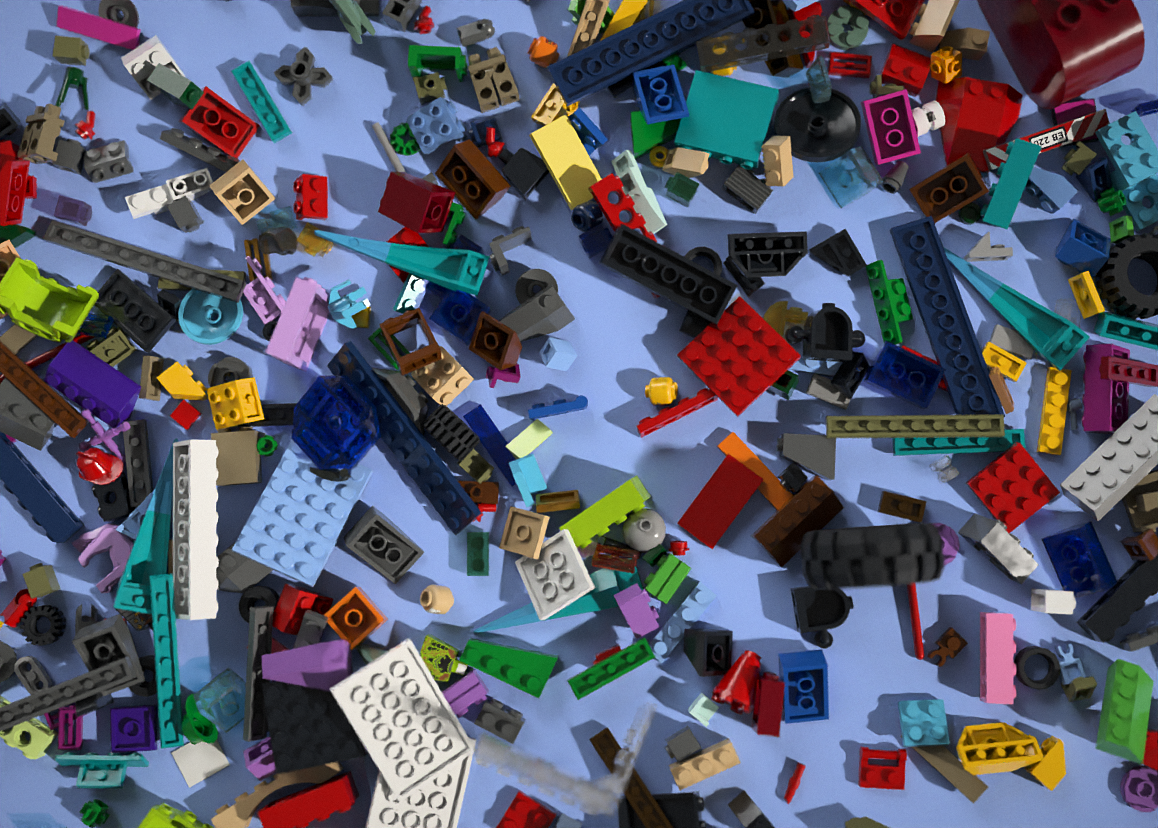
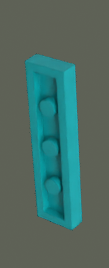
M247 61L231 70L273 143L275 144L292 134L252 63Z

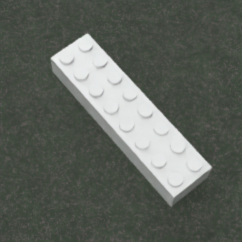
M186 440L173 443V583L176 619L216 618V613L218 612V601L216 600V591L218 589V579L216 578V568L218 567V557L216 556V546L218 545V535L216 534V524L218 523V513L216 512V502L218 500V491L216 490V480L218 478L216 458L218 456V447L216 446V440Z

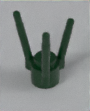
M66 67L63 85L55 106L60 108L69 87L78 89L79 85H82L85 110H89L88 79L83 77V70L76 67Z

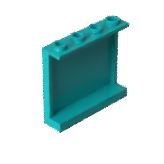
M696 70L686 101L689 117L681 118L674 141L675 148L679 147L706 152L710 154L708 159H719L724 164H740V167L744 169H758L762 145L766 138L774 107L777 105L779 98V89Z

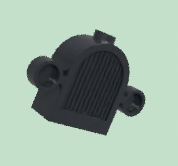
M822 303V309L808 316L804 323V329L800 326H792L785 332V338L791 344H796L803 340V360L850 361L852 360V348L860 347L865 343L864 333L860 330L853 331L850 317L845 311L835 307V303Z
M809 586L790 588L797 632L818 631L814 636L815 644L823 649L829 648L833 643V637L827 629L836 628L845 622L850 609H853L852 597L847 596L841 589H822Z

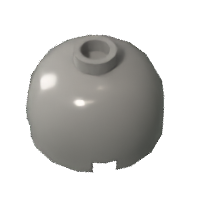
M642 508L638 512H632L627 516L623 524L622 535L626 544L635 551L647 553L659 543L662 544L666 535V526L658 512Z

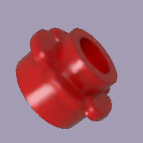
M671 541L670 548H668L669 551H672L673 555H686V551L690 549L687 541Z

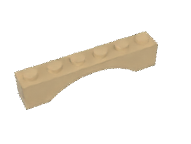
M340 762L274 774L273 781L267 784L265 780L253 787L255 791L250 795L245 792L235 798V804L230 807L228 804H225L215 810L217 815L211 818V821L215 828H247L259 804L273 791L295 783L310 782L321 784L339 773L343 766Z

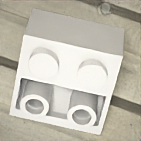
M157 35L121 58L125 68L150 100L161 93L147 81L158 63L185 77Z

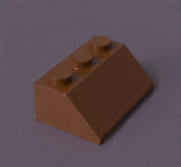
M470 139L454 145L435 172L449 190L456 192L455 197L475 220L500 201L511 187Z

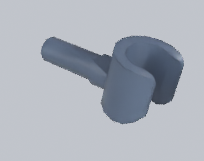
M1071 399L1067 404V411L1071 416V430L1077 429L1076 411L1082 409L1080 399Z

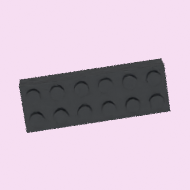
M624 224L618 225L599 262L603 267L712 324H718L737 287L736 284Z

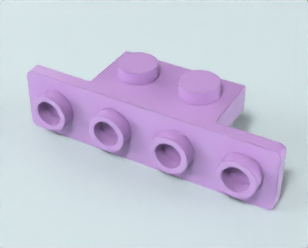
M247 256L245 259L258 278L247 284L243 293L266 325L281 316L286 301L281 294H275L272 289L275 285L269 276H263L260 271L263 267L256 258L252 260L250 256Z

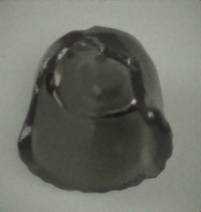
M288 227L274 228L262 232L258 237L259 249L264 254L277 253L285 256L288 254L293 255L297 250V236Z

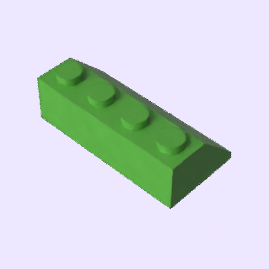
M1117 659L1108 668L1095 749L1138 764L1143 763L1154 683L1141 666Z

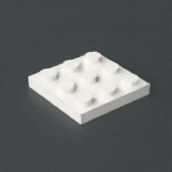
M563 529L542 543L538 559L523 556L515 561L540 620L549 618L595 588L567 529Z

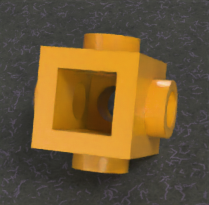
M944 46L931 54L932 78L946 84L962 76V52L950 46Z

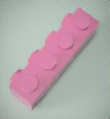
M980 612V701L1013 704V698L1016 697V687L1013 685V676L1016 675V665L1013 662V654L1016 652V642L1013 640L1016 620L1013 618V614Z

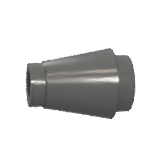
M898 161L882 178V188L892 194L901 190L909 166L903 161Z

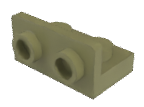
M115 327L110 328L104 333L105 337L100 341L95 339L86 346L88 351L112 367L137 350V347L119 327L117 329Z

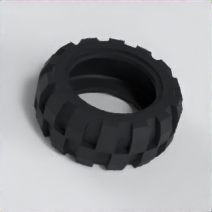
M933 523L810 531L804 534L800 546L803 576L809 587L866 588L924 583L940 579L944 568L942 536Z

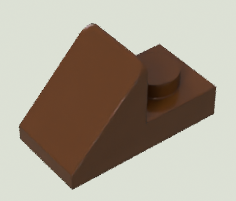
M1148 529L1137 537H1126L1120 541L1132 560L1151 561L1158 554V537L1153 529Z

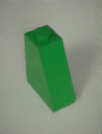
M632 111L630 123L634 158L638 159L651 152L654 147L662 146L675 139L681 118L646 124L640 111Z

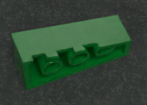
M470 638L459 661L539 699L558 659V655Z

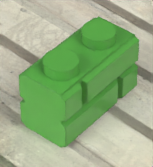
M668 553L667 556L664 554L656 563L659 566L654 574L650 572L643 582L646 584L644 589L665 604L668 603L691 570V567L671 553Z

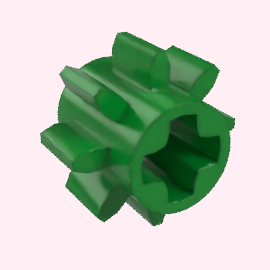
M1114 188L1103 191L1101 193L1102 197L1098 199L1100 210L1103 213L1109 212L1110 216L1120 213L1123 210L1122 206L1126 205V199L1122 191L1115 192Z
M94 799L93 802H85L79 811L83 814L81 818L82 823L91 828L104 824L110 814L106 813L108 805L99 799Z

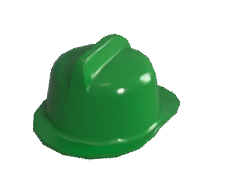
M190 694L185 702L187 714L182 722L183 734L193 745L201 742L214 743L217 740L218 731L208 707L201 696Z

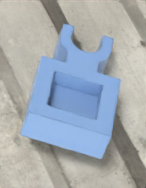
M1072 644L1065 645L1067 649L1066 654L1062 652L1061 646L1055 647L1057 655L1062 660V662H1059V675L1063 685L1070 684L1072 680L1078 677L1086 678L1080 658L1073 659Z

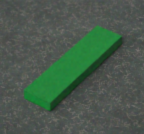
M643 637L569 678L567 682L577 700L650 661L655 658V655L646 638Z

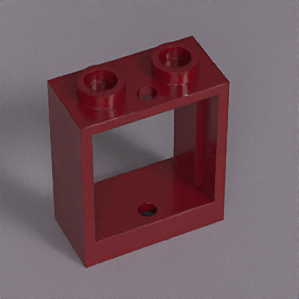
M763 672V676L759 675L751 727L758 735L779 737L785 682L776 673Z

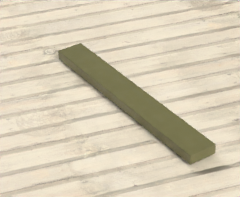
M1004 414L825 417L826 439L1005 436Z

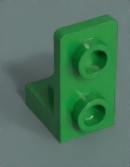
M452 202L448 217H451V215L453 217L443 240V245L447 249H449L451 244L454 245L458 235L456 232L458 224L462 225L465 218L462 205Z

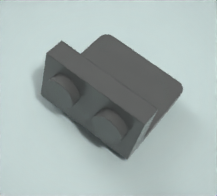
M524 226L514 229L512 234L508 236L500 235L492 239V242L489 243L492 254L489 256L495 272L500 271L502 276L509 273L508 263L503 253L531 241L532 237L529 227L524 228Z

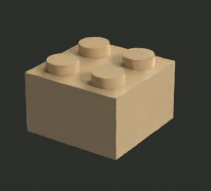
M244 159L209 185L214 194L241 225L275 200L270 190Z

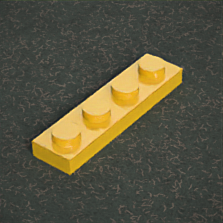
M1055 367L1047 368L1037 452L1061 455L1072 370H1058Z

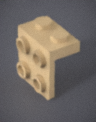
M439 346L442 359L412 371L411 376L439 405L447 406L474 379L442 346Z

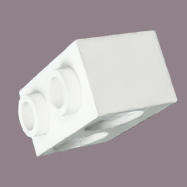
M1031 589V611L1073 615V610L1076 607V599L1073 596V592Z

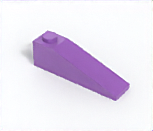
M338 640L262 655L263 678L332 692L330 690L332 687L353 674L351 644L345 640Z

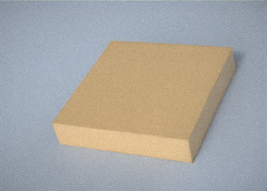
M510 506L499 548L538 559L550 517Z

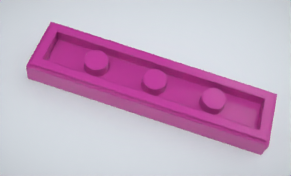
M58 6L57 27L131 50L139 46L141 30L139 28L67 6Z

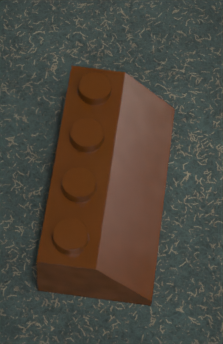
M816 475L806 482L751 536L782 568L801 550L800 546L804 534L810 531L821 530L844 506L834 492Z

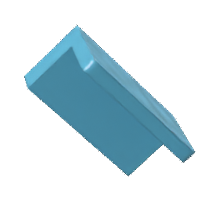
M530 454L509 462L526 507L535 505L532 498L533 494L547 489L535 456Z

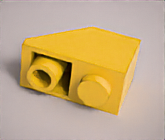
M176 362L156 377L174 399L199 401L208 399L205 393L207 391L206 387L200 380L195 382L192 379L193 373L186 365L181 366Z
M1054 736L1045 739L1041 744L1040 750L1044 759L1024 768L1042 786L1051 791L1066 775L1064 743L1061 739Z

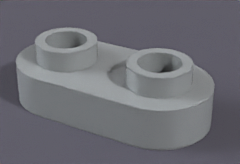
M25 656L17 660L14 667L15 673L30 695L52 687L50 677L35 657ZM28 663L31 664L30 671L27 669ZM40 681L44 684L43 688L39 687Z

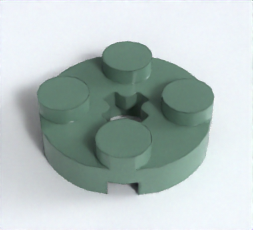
M841 6L827 20L825 31L827 32L829 42L840 50H848L849 48L860 46L867 36L869 20L858 9ZM842 25H850L852 31L848 30L847 33H845L843 31L844 27Z

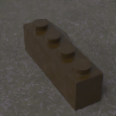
M749 0L755 13L753 16L743 20L746 28H749L755 45L759 46L761 56L772 76L788 78L803 70L786 4L782 0Z

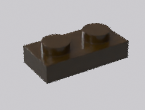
M882 491L877 512L922 523L926 501Z

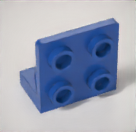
M580 107L568 116L589 156L608 140Z

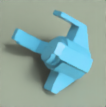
M350 279L330 289L328 310L336 322L354 329L357 325L352 315L370 306L367 298L358 303L356 302V299L367 293L363 286L342 297L339 295L337 290L351 284Z

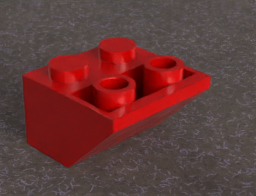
M285 583L273 614V627L283 633L298 636L305 612L309 609L325 615L330 610L333 598L303 587Z

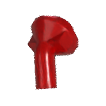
M424 6L419 15V20L414 22V30L418 31L419 34L430 33L431 29L434 28L432 18L428 17L431 13L429 6Z
M87 111L86 123L81 120L75 124L77 128L75 132L84 140L86 138L92 140L95 134L92 130L95 124V112Z
M487 127L486 144L488 146V157L493 155L496 158L504 150L503 145L505 143L495 141V127Z
M480 503L476 505L481 512H496V504ZM483 513L479 515L475 520L480 522Z

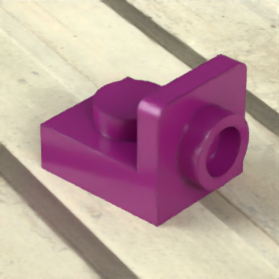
M519 364L503 370H499L492 365L488 366L486 371V379L489 381L490 388H494L497 379L518 384L521 377Z

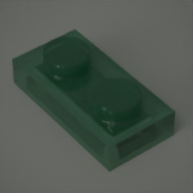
M467 532V576H489V532Z

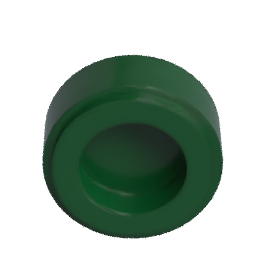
M972 202L960 208L958 212L960 221L966 225L975 224L981 218V208Z

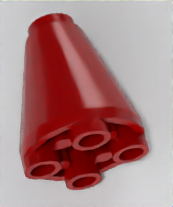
M745 650L744 654L740 655L715 686L711 699L719 704L726 703L730 705V710L740 715L743 712L746 714L753 712L761 669V657L752 651Z

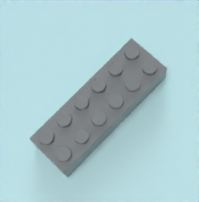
M1154 394L1060 484L1064 496L1096 521H1099L1158 464V396Z

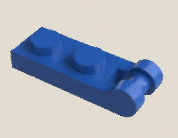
M580 395L575 401L571 402L561 399L553 401V405L545 406V403L532 405V409L528 410L529 418L534 420L581 411L587 408L588 399Z

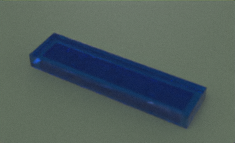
M480 404L463 417L479 437L480 442L511 487L516 485V481L509 462L517 459L505 447L508 445L507 441Z

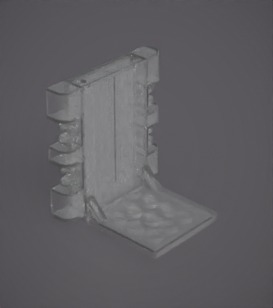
M648 702L638 707L630 729H627L624 735L622 749L618 751L614 760L613 772L593 781L580 777L485 733H482L473 757L476 758L475 762L485 768H488L489 765L498 768L496 772L508 778L511 774L517 776V782L532 787L534 784L538 786L537 791L552 797L554 794L559 795L558 800L572 806L579 804V810L595 816L599 813L613 818L658 705Z

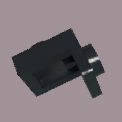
M161 290L157 294L158 304L177 321L179 319L180 299L174 294Z
M791 463L778 476L781 480L779 482L780 485L787 492L791 491L792 493L797 492L802 487L801 484L808 478L795 463Z

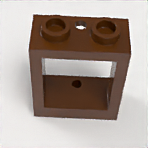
M420 308L408 310L398 317L388 318L379 324L382 336L402 376L442 359L440 347ZM419 325L429 345L400 357L390 336Z

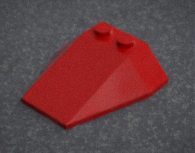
M970 77L955 78L946 84L939 81L935 101L940 104L945 115V125L940 128L946 166L969 153L979 171L989 173L983 150L1006 142L1020 115L1022 94L1009 84Z

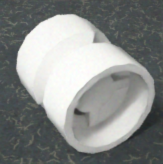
M935 100L924 104L922 108L917 107L911 110L917 137L928 133L929 129L933 131L945 125L943 109Z

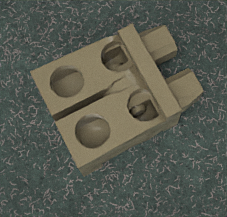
M497 47L487 51L488 60L481 62L479 54L468 57V70L482 113L499 108L498 98L493 85L496 87L502 106L520 101L517 87L504 54L501 55Z
M46 104L45 107L36 106L34 115L27 116L26 123L29 124L24 130L17 157L30 160L34 164L55 162L57 160L58 153L53 152L56 137L61 132L60 127H63L65 122L59 119L61 108L53 104Z

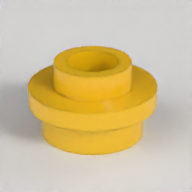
M663 146L654 147L649 154L651 164L655 167H663L668 149ZM661 153L664 155V158L658 159L656 155Z

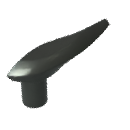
M310 467V472L326 480L339 482L351 478L348 470L345 468L339 470Z

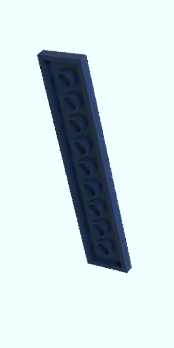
M683 0L548 66L547 70L566 106H569L633 75V72L641 71L753 16L755 12L749 0Z
M932 216L891 228L890 233L956 415L1004 414Z
M352 341L345 343L327 367L456 536L481 515L482 512Z

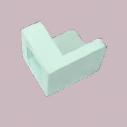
M701 692L690 705L688 711L707 727L709 724L708 720L719 707Z

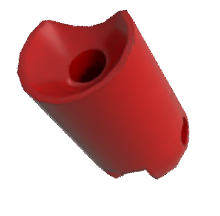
M28 589L20 590L0 614V616L5 618L4 623L16 628L21 619L26 616L24 615L26 611H30L36 604L37 598H31Z

